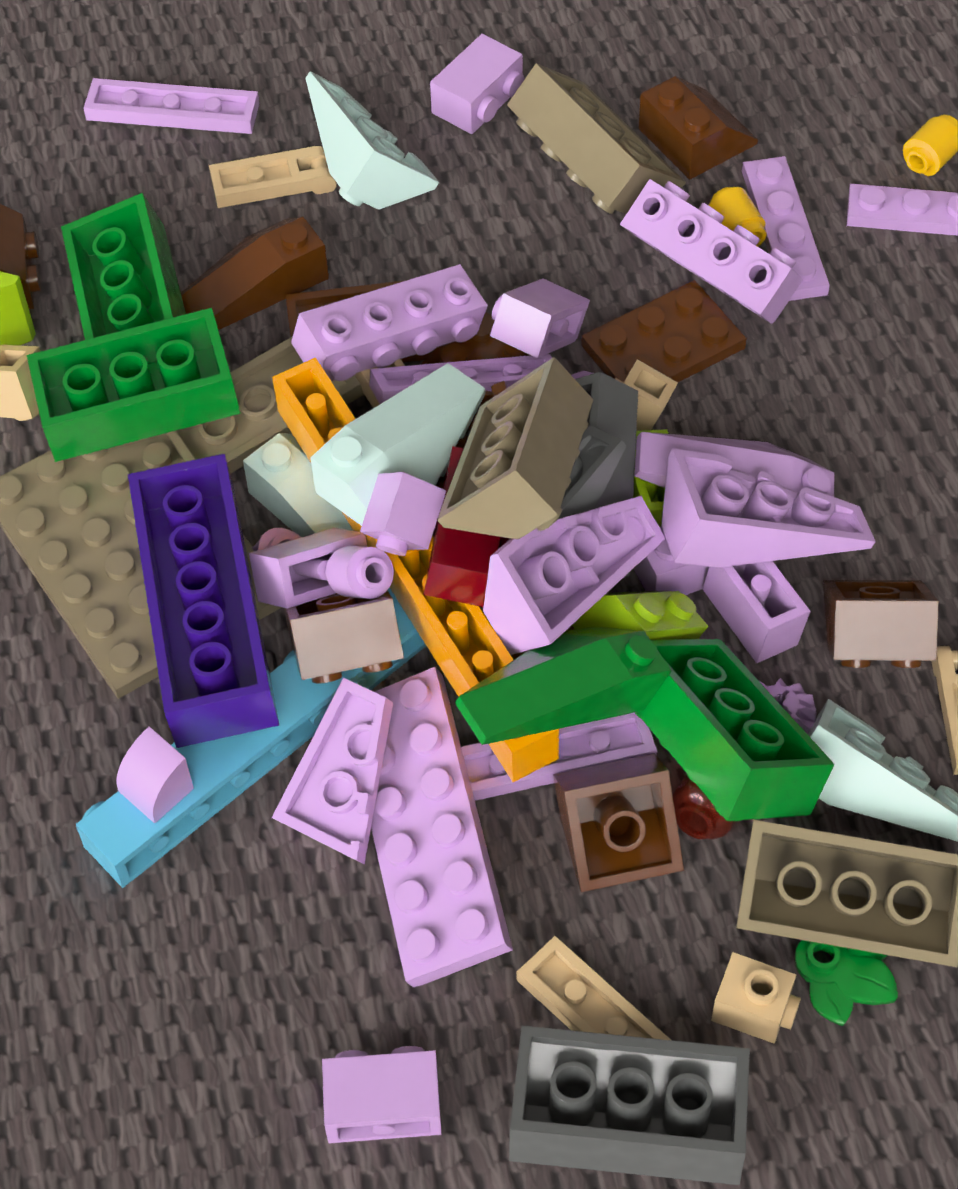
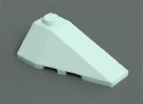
M447 363L345 425L310 457L315 492L362 526L378 474L405 472L436 486L440 477H444L452 446L456 447L459 439H463L485 396V388Z
M828 699L808 733L811 739L835 764L819 799L834 807L958 842V793L942 785L937 791L928 785L930 778L922 770L923 766L911 757L904 759L896 756L893 758L881 745L886 737Z

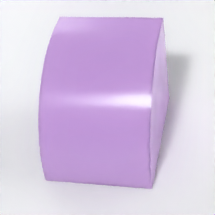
M150 727L129 748L117 774L119 792L153 823L160 820L194 789L186 758Z

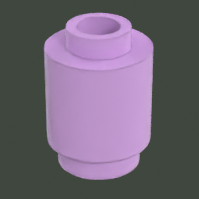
M345 546L336 550L327 562L325 573L330 587L337 594L344 597L373 599L383 595L389 589L393 581L394 570L389 556L376 547Z

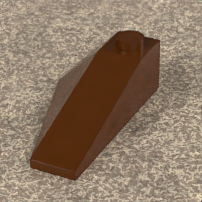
M304 216L282 220L249 235L181 292L185 312L189 314L212 308L217 328L220 330L285 300L286 294L300 293L328 280L325 244Z

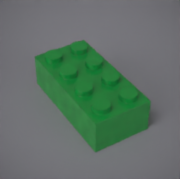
M143 193L61 226L85 340L186 314L165 227Z
M212 308L26 355L42 428L55 462L241 414Z
M721 639L651 640L672 671L646 708L635 714L644 721L659 739L660 744L669 751L685 770L688 778L711 801L716 811L726 821L811 815L835 765Z

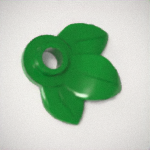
M804 940L799 942L794 956L795 967L800 976L809 982L810 1002L813 1008L825 1019L844 1026L852 1012L853 1002L882 1005L894 1003L898 998L894 976L886 964L882 962L888 955ZM817 951H825L830 954L832 961L820 963L814 958L813 954Z

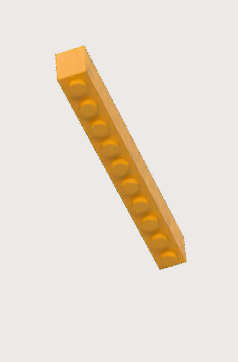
M316 357L272 377L278 412L311 463L310 457L345 425L356 418ZM343 513L353 531L360 532L362 526ZM365 535L367 547H376L377 539ZM432 536L429 548L426 550H407L405 556L385 552L389 556L394 570L393 581L389 588L459 697L512 662L513 658L479 606L423 595L434 538ZM559 729L490 743L489 746L512 782H515L559 759Z

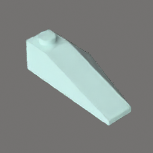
M311 71L308 73L306 82L329 173L341 187L338 192L345 200L356 206H361L362 203H365L380 210L435 190L439 181L425 164L413 153L408 152L405 156L394 145L397 138L390 131L384 130L370 120L372 115L348 92Z
M278 433L243 460L248 492L293 532L301 537H305L332 528L353 531L343 513L315 492L312 465L293 434Z

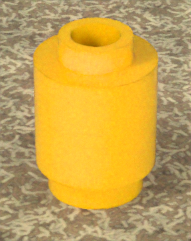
M950 115L932 117L904 144L903 156L912 171L920 174L923 173L926 176L935 175L958 152V120Z
M725 187L713 195L708 206L725 217L721 224L734 231L737 225L742 226L760 239L756 245L759 247L767 236V232L764 229L766 223L745 189L741 187Z

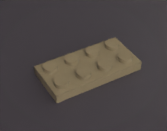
M293 336L230 372L241 414L166 433L185 462L225 454L231 474L244 466L243 460L278 433L292 434L278 412L272 377L303 363L291 343ZM355 376L344 381H331L346 405L364 395L361 384Z

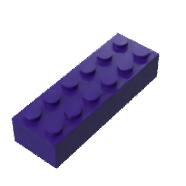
M225 454L128 474L164 713L176 748L280 726L235 490Z

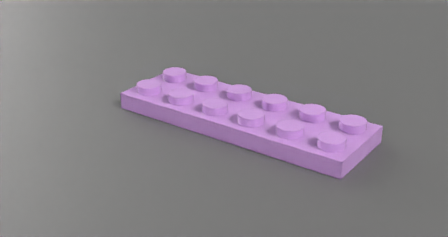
M436 667L375 691L392 701L393 707L371 829L405 981L412 987L427 984L513 950L444 678Z

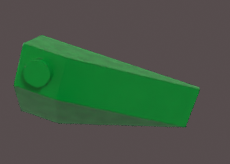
M592 626L565 631L552 644L528 650L461 694L455 704L481 745L643 711L672 669L643 630Z

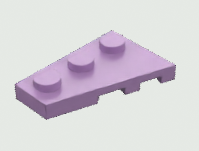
M343 678L272 818L365 864L393 702L374 691Z

